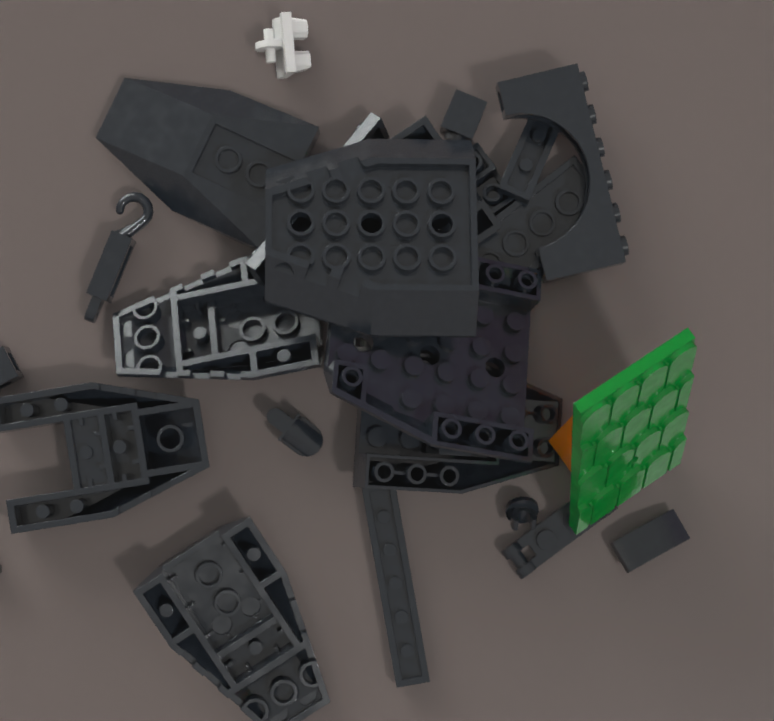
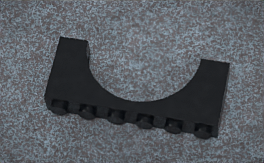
M577 63L501 81L496 85L503 120L530 119L556 129L574 146L585 170L586 196L577 221L563 237L546 246L539 247L535 251L539 268L542 270L543 283L622 265L626 262L625 256L629 255L626 237L619 235L617 223L621 222L619 207L616 202H611L609 190L613 189L612 178L609 170H603L600 158L605 156L601 137H595L593 124H597L593 104L587 105L585 92L589 91L587 77L584 71L579 72Z

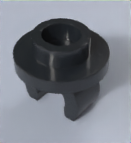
M520 496L507 503L505 514L507 519L511 521L510 525L514 531L518 530V524L529 522L531 530L536 529L537 515L539 513L536 500Z

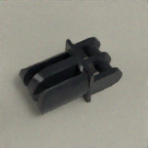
M278 408L268 411L267 420L282 432L278 439L280 442L300 456L309 457L320 451L323 445V436L313 423L300 413L292 419Z

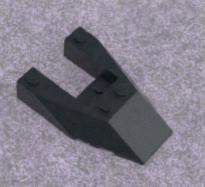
M95 382L0 397V433L64 423L74 487L72 490L6 500L11 534L116 517L210 467L199 399Z

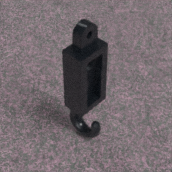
M128 193L120 198L116 205V213L121 215L124 213L125 206L128 203L137 202L143 208V215L131 225L117 231H111L86 292L92 296L84 316L86 321L95 323L104 302L112 303L136 244V241L131 237L146 227L153 218V204L142 193Z

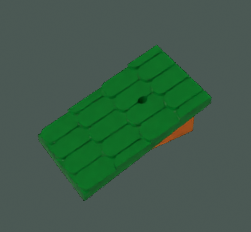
M688 327L574 402L573 415L549 440L571 472L569 526L576 535L586 529L589 524L592 525L614 510L615 506L618 507L640 492L641 488L644 489L666 474L667 470L670 471L681 463L687 440L684 432L689 411L686 408L694 380L692 367L697 351V346L694 343L695 336Z

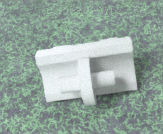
M281 12L280 17L272 19V28L263 29L264 40L255 43V51L265 52L266 63L276 62L277 79H287L294 73L303 72L311 68V56L309 51H295L294 40H305L308 37L307 20L292 18L291 12Z

